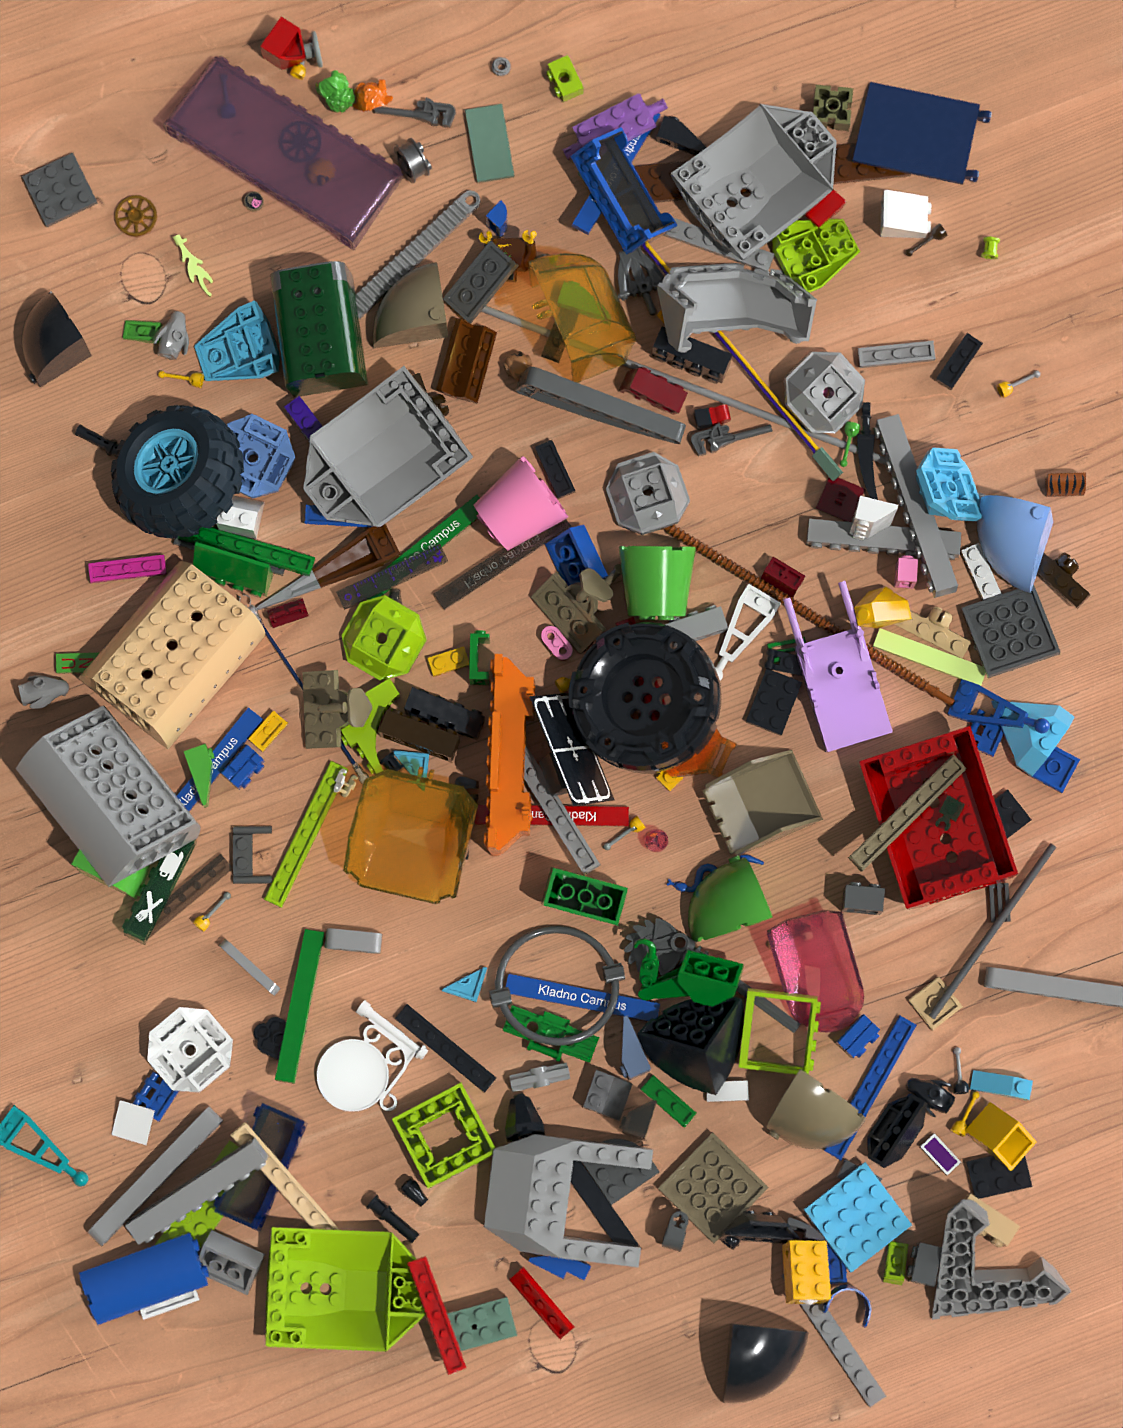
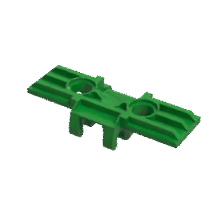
M511 1006L510 1011L512 1015L524 1027L527 1028L530 1022L537 1023L538 1030L535 1033L539 1035L564 1038L567 1035L574 1036L583 1032L569 1026L570 1019L551 1014V1012L545 1011L543 1016L516 1006ZM507 1019L502 1030L530 1041L527 1047L528 1051H537L556 1058L558 1062H560L562 1054H566L590 1063L599 1037L592 1035L583 1041L574 1043L572 1046L560 1045V1050L556 1051L525 1037Z

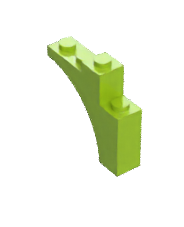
M390 678L365 693L372 704V711L364 726L352 727L349 724L341 729V740L344 745H349L351 749L358 745L359 747L356 750L361 758L366 757L369 762L366 765L372 775L375 773L377 777L384 774L376 752V735L379 723L390 705L400 698V694Z

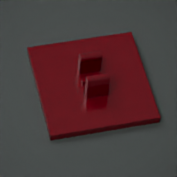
M829 477L815 509L843 521L851 522L859 498L863 495L865 488L839 477L832 481Z

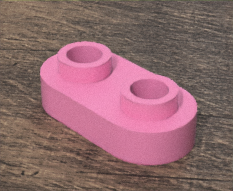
M548 626L544 628L541 633L543 643L556 659L560 661L568 660L572 655L570 643L556 627ZM553 634L555 637L554 639L549 640L547 638V635ZM561 648L566 649V653L563 655L559 653Z

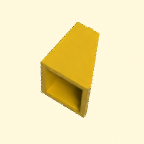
M991 1102L988 1103L965 1130L974 1142L1010 1171L1013 1170L1036 1143L1035 1139L1019 1121Z

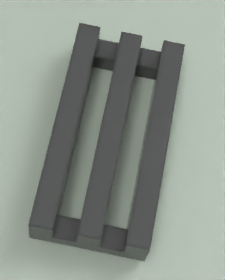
M998 883L989 886L991 923H994L996 920L993 888H997L999 916L1002 912L1001 888H1004L1006 906L1010 901L1009 883ZM1010 914L1004 922H1011Z

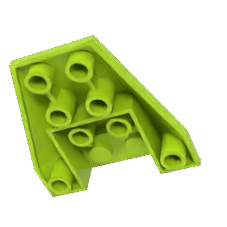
M829 219L820 228L810 220L795 221L772 239L773 253L784 274L809 293L821 289L860 253L843 219Z

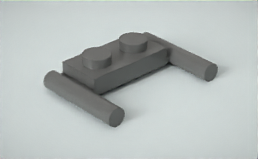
M233 826V884L272 883V876H253V834H272V826Z

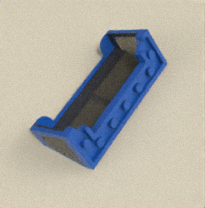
M622 127L591 140L570 157L627 255L667 234L678 225L671 214L667 212L660 214L624 150L628 144V139Z

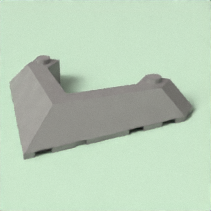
M961 1200L947 1212L932 1320L940 1319V1316L947 1315L958 1317L972 1313L981 1314L1010 1310L1011 1307L1021 1306L1022 1308L1037 1307V1304L1049 1303V1305L1058 1304L1071 1293V1289L1055 1267L1043 1257H1040L1032 1265L1024 1269L974 1270L975 1237L990 1225L987 1211L974 1200Z

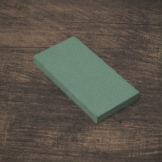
M502 104L465 110L477 183L513 178L514 170Z

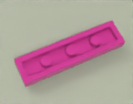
M165 555L88 563L90 583L167 575Z

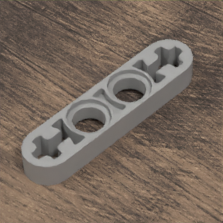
M227 939L221 942L219 946L273 996L277 994L280 988Z

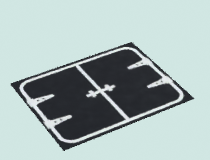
M569 693L529 696L573 806L615 800L597 755L584 742L576 728L572 716L573 711L569 707Z

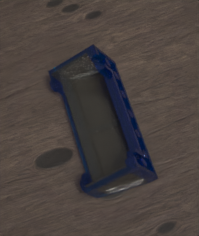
M262 1103L261 1107H256L253 1114L256 1119L252 1130L288 1170L308 1123ZM254 1169L249 1172L250 1176L243 1181L237 1180L231 1189L226 1192L224 1191L221 1197L217 1196L213 1207H215L214 1212L261 1232L279 1190L261 1170L256 1171Z

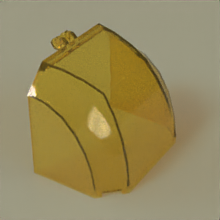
M571 253L552 254L528 261L530 285L532 288L540 285L545 300L536 302L532 307L533 309H540L547 305L549 306L550 310L539 313L537 318L541 320L553 315L570 357L572 381L579 383L626 364L631 349L635 344L636 336L606 268L591 257Z
M419 767L417 776L387 769L366 778L348 835L343 871L346 874L350 873L358 880L357 884L360 887L432 904H438L442 899L448 897L456 898L478 805L465 788L433 780L435 770L432 769L429 771V778L422 777L423 767Z

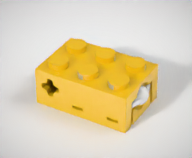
M788 1241L782 1245L786 1304H824L831 1300L827 1241Z

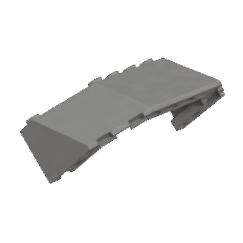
M739 263L672 267L670 274H666L663 282L657 286L668 342L678 352H687V350L691 349L692 343L687 339L692 333L700 334L707 331L716 333L720 330L733 331L734 329L749 330L750 328H761L784 334L792 343L809 341L817 299L789 276L782 274L780 277L769 275L770 271L755 268V271L745 269L744 265Z

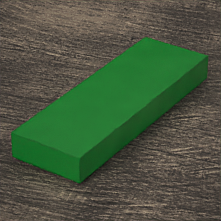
M654 1075L640 1089L683 1128L697 1114Z

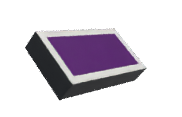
M935 1133L920 1146L946 1176L961 1163Z

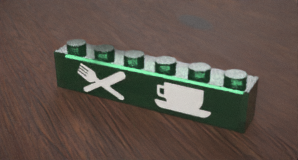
M196 839L157 860L159 862L156 868L152 867L148 878H150L148 884H144L139 894L141 897L139 901H135L131 908L133 913L130 919L126 918L122 926L124 936L143 945L146 944L197 844Z

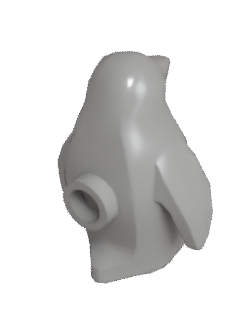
M174 311L170 320L156 332L153 343L156 344L160 338L158 356L169 360H176L182 347L183 354H187L189 337L184 313Z
M43 675L30 676L27 679L29 682L18 685L23 706L31 704L30 708L33 709L43 708L55 698L61 695L66 696L69 691V684L65 680H58Z

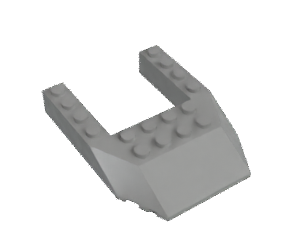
M533 1134L524 1139L497 1147L493 1150L484 1228L521 1252L563 1259L639 1267L641 1252L639 1245L564 1236L573 1160L651 1170L653 1149Z

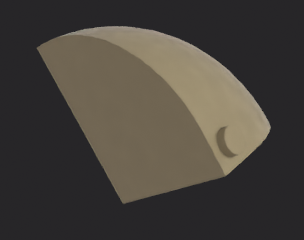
M437 262L420 266L408 272L387 291L377 309L374 320L373 349L448 337Z
M800 1069L770 1118L767 1130H769L768 1134L776 1140L780 1137L798 1147L824 1149L836 1146L849 1139L860 1129L866 1118L861 1113L858 1114L859 1111L838 1094L828 1088L824 1090L822 1083Z

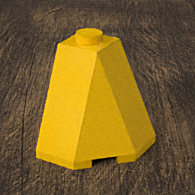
M888 587L869 591L854 607L858 626L881 628L912 619L908 600L899 596Z

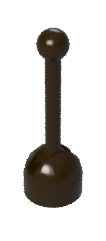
M939 223L932 229V236L914 248L906 250V255L908 257L912 256L913 252L932 239H944L948 236L947 232Z

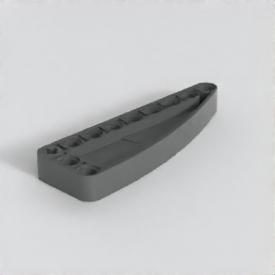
M530 366L521 372L515 390L521 395L568 412L674 444L681 443L686 425L679 421L537 367Z

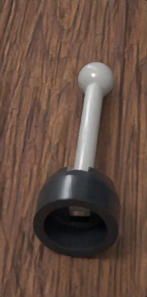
M955 1047L953 1052L956 1054L958 1081L953 1085V1093L957 1095L969 1093V1087L967 1082L962 1080L961 1049Z

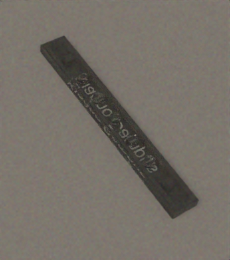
M566 519L510 550L501 549L434 593L435 598L443 610H446L571 528V525Z

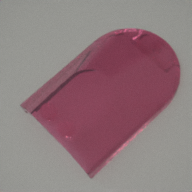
M822 910L786 919L767 930L768 940L783 991L786 993L817 996V1002H821L820 1014L816 1013L815 1021H819L818 1032H834L850 1025L863 1007L864 987L843 912ZM786 1000L793 1017L800 1024L808 1027L811 1003Z

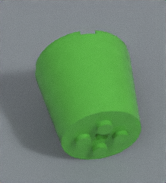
M619 546L628 616H639V620H655V616H658V620H674V616L686 615L696 547Z

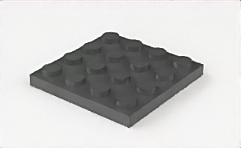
M1034 585L1031 593L1017 589L962 607L961 609L987 678L1060 655L1059 646Z

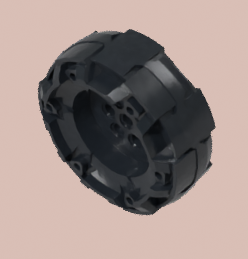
M640 622L633 625L625 623L602 633L596 638V643L585 653L577 667V671L573 672L571 676L569 707L573 711V720L580 736L588 747L601 759L623 770L634 773L655 774L685 763L695 753L698 755L709 743L716 731V722L720 715L721 683L710 657L687 634L660 623ZM620 641V644L615 646V643ZM643 678V685L637 687L635 684L636 680ZM658 679H662V686L659 688H655V681ZM583 688H587V692L583 694ZM632 694L633 699L626 703L625 696ZM646 695H651V702L648 704H644V697ZM666 696H670V703L667 705H663V698ZM635 711H640V718L634 720L633 713ZM654 712H659V719L656 721H652V714Z

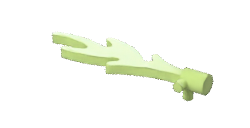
M176 235L173 237V240L181 249L182 262H185L186 258L189 259L188 275L191 282L194 283V276H197L201 288L211 297L212 294L205 287L203 278H206L211 284L213 280L203 268L197 265L203 264V261L193 256L183 245L187 241L186 238L181 239L180 235Z

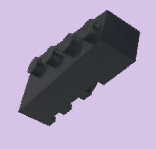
M412 687L404 707L406 715L415 716L425 722L437 724L444 729H451L474 740L478 739L485 721V716H482L483 713L478 710L472 709L470 711L465 709V706L456 702L453 704L443 697L433 696L424 690Z

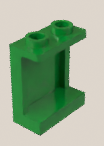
M477 630L474 633H470L469 681L470 685H489V672H478L479 644H490V634H486V631Z

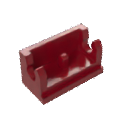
M773 556L760 579H764L765 582L774 585L775 588L788 594V596L794 597L806 576Z

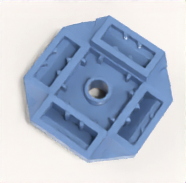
M254 414L228 423L227 426L235 433L239 440V449L243 454L244 473L240 474L242 477L240 493L253 499L279 492L296 459L287 431ZM251 455L258 456L256 462H249L248 458Z

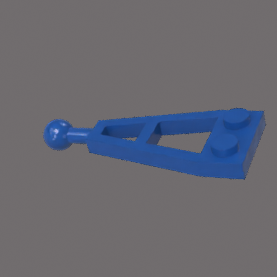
M963 679L955 694V701L947 713L950 717L973 723L1023 728L1025 724L1034 727L1041 734L1046 733L1050 728L1048 720L1044 718L1038 720L1029 718L1026 711L986 688ZM978 693L999 703L993 717L970 715ZM1005 708L1019 715L1017 720L1001 718Z

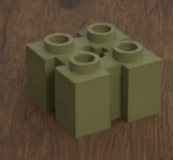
M816 85L813 114L825 128L827 125H834V130L849 131L851 110L847 109H851L853 88L838 87V91H831V86ZM830 106H834L835 110L829 109Z

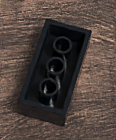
M661 326L652 352V356H655L657 361L663 363L665 361L670 362L673 367L680 370L683 368L690 370V373L694 376H705L712 383H723L731 363V353L691 337L687 339L692 343L691 349L687 350V352H678L669 344L666 328Z

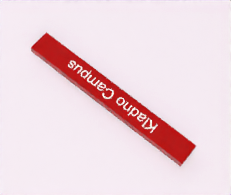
M476 805L475 825H486V816H490V811L487 805ZM531 805L533 818L530 825L553 826L542 806ZM564 806L576 826H629V807Z

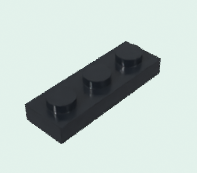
M967 333L936 378V381L952 390L983 343Z
M553 440L536 446V453L557 498L561 499L574 493L575 488Z

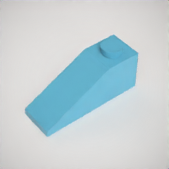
M973 1070L970 1089L1028 1101L1030 1100L1033 1080Z

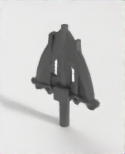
M640 248L627 255L624 250L619 252L618 285L620 293L617 295L618 299L622 298V301H624L628 296H633L634 298L636 294H639V297L643 296L650 316L657 314L650 293L651 289L656 291L658 284L663 282V274ZM641 266L646 269V272H647V274H648V276H647L646 278H645V275H644V273H643V271H642ZM629 268L631 269V272H632V275H633L635 281H632V280L630 279V276H629V273H628V272H629Z

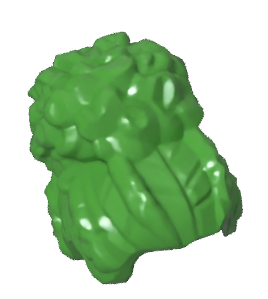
M334 70L332 75L319 82V85L316 83L315 89L317 93L326 99V103L331 111L343 113L352 107L355 101L353 89L348 87L349 83L344 73Z

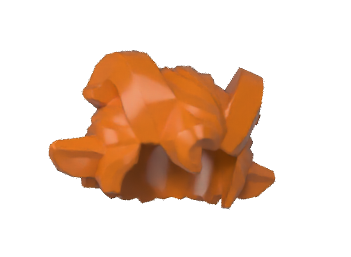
M379 79L378 83L358 84L354 92L357 95V102L353 104V108L367 112L377 107L387 106L393 100V96L387 95L385 80Z

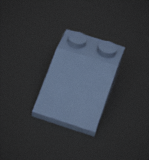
M624 1016L622 1066H620L623 1077H628L630 1081L650 1072L651 1067L628 1016Z

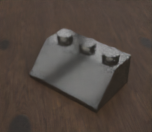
M652 1100L628 1112L627 1116L623 1115L619 1129H622V1134L644 1141L657 1101Z

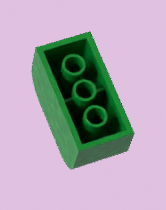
M551 867L541 905L618 926L628 888Z

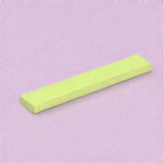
M879 628L873 647L980 686L986 674L983 666Z

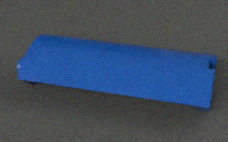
M188 1233L80 1272L79 1275L85 1296L87 1295L90 1303L89 1307L96 1323L99 1325L208 1286L207 1277L210 1275L207 1266H203L199 1260L198 1251L200 1246L197 1239L193 1240L191 1234Z

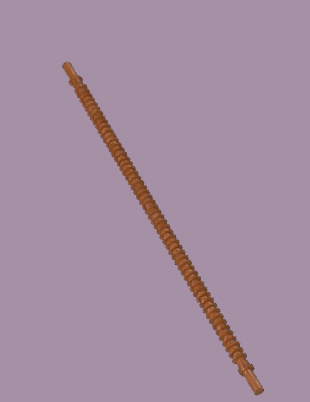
M675 525L663 528V530L668 532V535L673 534V538L676 536L678 541L681 539L682 543H687V546L696 547V552L700 551L701 555L705 554L706 558L710 557V561L715 560V564L720 563V567L723 565L724 569L728 568L729 572L733 571L734 575L738 574V578L742 577L743 581L747 580L748 584L752 583L753 587L757 586V589L767 592V595L770 594L772 598L775 597L777 601L780 600L781 604L784 603L783 599L789 598L787 597L788 594L784 595L783 591L779 592L778 588L774 589V585L769 586V582L764 583V579L761 581L759 576L756 578L755 574L745 571L746 568L742 569L740 568L741 565L737 566L736 562L732 563L731 559L727 560L726 556L722 557V553L717 554V550L714 552L712 547L709 549L708 545L704 546L703 542L699 543V539L695 540L694 536L690 537L689 533L685 534L684 530L680 531V527L675 528ZM790 597L795 613L799 612L800 616L804 615V619L809 618V622L814 621V625L817 623L819 628L822 626L823 630L827 629L828 633L832 632L833 635L844 632V629H839L840 626L836 627L835 623L831 624L830 620L826 621L825 617L821 618V614L816 615V611L811 612V608L808 610L806 605L803 607L802 603L798 604L797 600L794 601L792 600L793 597ZM866 643L871 660L875 659V662L885 665L884 668L888 667L890 668L889 671L893 670L894 674L898 673L899 677L903 676V680L908 679V683L913 682V686L917 685L918 689L922 688L923 692L927 691L931 697H937L949 706L953 705L955 700L941 692L940 688L930 685L929 681L925 682L924 678L920 679V675L915 676V672L913 674L910 673L911 670L907 671L906 667L902 668L901 664L897 665L896 661H891L892 658L887 659V655L883 656L882 652L878 653L877 649L873 650V647H868V643Z

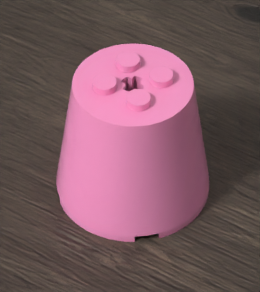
M524 456L520 457L474 504L475 509L479 513L477 515L478 519L486 526L491 537L498 544L501 543L506 550L518 546L569 517L543 479L539 480L534 472L536 470Z

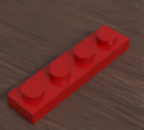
M524 1267L509 1279L559 1339H562L574 1328V1325Z

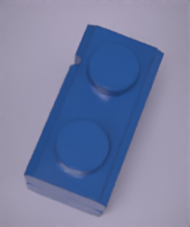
M246 745L221 774L238 790L241 787L245 789L252 781L250 779L254 773L259 774L265 767L263 763L265 761L251 747Z
M862 1014L836 1044L852 1059L855 1056L860 1058L866 1051L864 1047L867 1043L873 1044L880 1036L877 1034L880 1029L868 1017Z

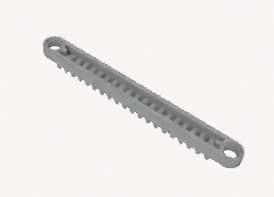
M467 191L455 200L409 246H406L376 277H373L360 292L356 293L359 320L385 296L396 281L412 271L480 206V196L478 193ZM472 196L476 199V203L468 205L465 202L466 199Z

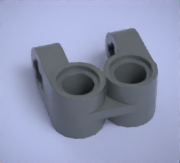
M678 1211L671 1215L662 1241V1247L681 1252L688 1225V1216L684 1212ZM679 1215L684 1220V1223L679 1225L681 1228L675 1227L677 1222L674 1221V1218H677Z

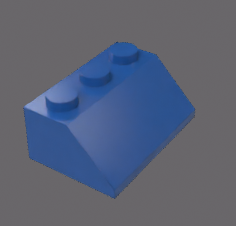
M585 525L571 527L545 544L559 575L568 586L580 582V573L587 568L595 570L602 579L608 576Z

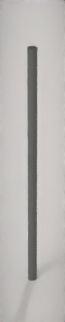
M1049 844L929 1013L932 1019L935 1020L1055 851L1057 848L1055 845Z

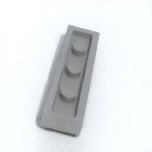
M924 341L858 348L859 367L867 368L935 361L934 342Z

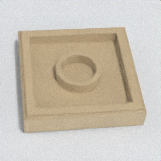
M939 976L908 1000L932 1031L963 1007L952 994L935 1020L929 1016V1013L948 988Z

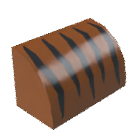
M1086 472L1048 473L1045 478L1046 497L1084 496L1086 491Z

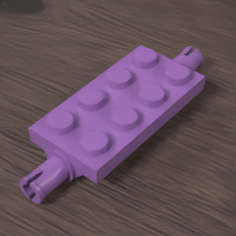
M640 93L572 127L578 140L562 150L567 160H569L572 154L591 140L622 127L628 141L657 127L653 116L667 110L668 107L663 98L649 106L645 105ZM606 143L601 144L599 149L600 156L610 151Z

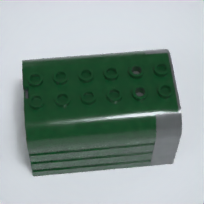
M329 261L281 269L271 273L270 278L285 387L293 397L368 385L354 280L346 264L339 261Z

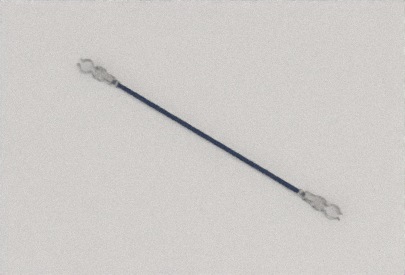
M250 599V606L247 608L260 621L265 630V635L303 690V683L265 628L257 608L253 604L251 605ZM341 741V748L352 763L360 783L363 786L370 783L369 775L354 761Z

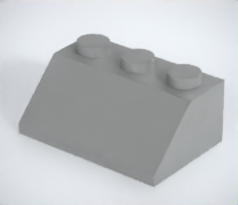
M211 1230L202 1247L199 1260L203 1266H207L210 1275L208 1278L248 1295L265 1254Z

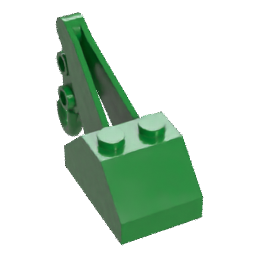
M639 939L634 943V948H637L640 944H644L649 948L641 963L639 981L642 986L638 992L640 999L646 1001L689 996L693 1002L713 1007L735 995L743 973L744 964L687 950L681 967L657 978L659 960L656 955V946L648 939Z

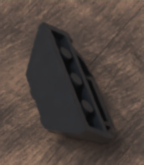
M911 1093L906 1095V1097L889 1103L867 1136L868 1159L882 1168L901 1160L924 1127L927 1103Z
M744 1211L743 1214L734 1219L718 1235V1239L785 1244L788 1241H799V1236L781 1216L773 1215L772 1212L755 1214V1211Z

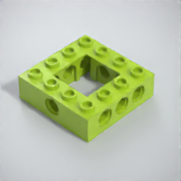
M462 1083L392 1118L428 1189L493 1156L495 1146ZM454 1110L471 1145L436 1162L419 1128Z

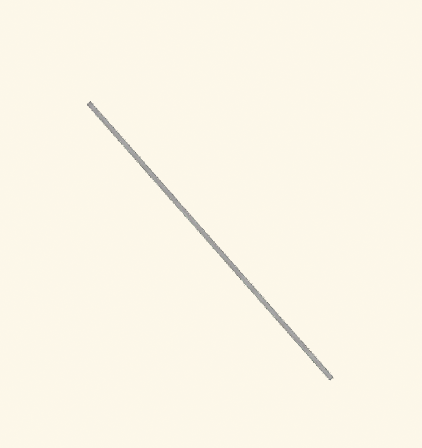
M485 306L481 311L628 368L645 367L651 371V374L665 377L668 383L678 384L686 390L794 430L786 419L489 306ZM800 425L808 436L842 449L846 448L847 442L824 433H810L803 425ZM850 444L849 451L858 454L857 446ZM873 452V460L885 465L886 457ZM978 492L979 498L988 496Z

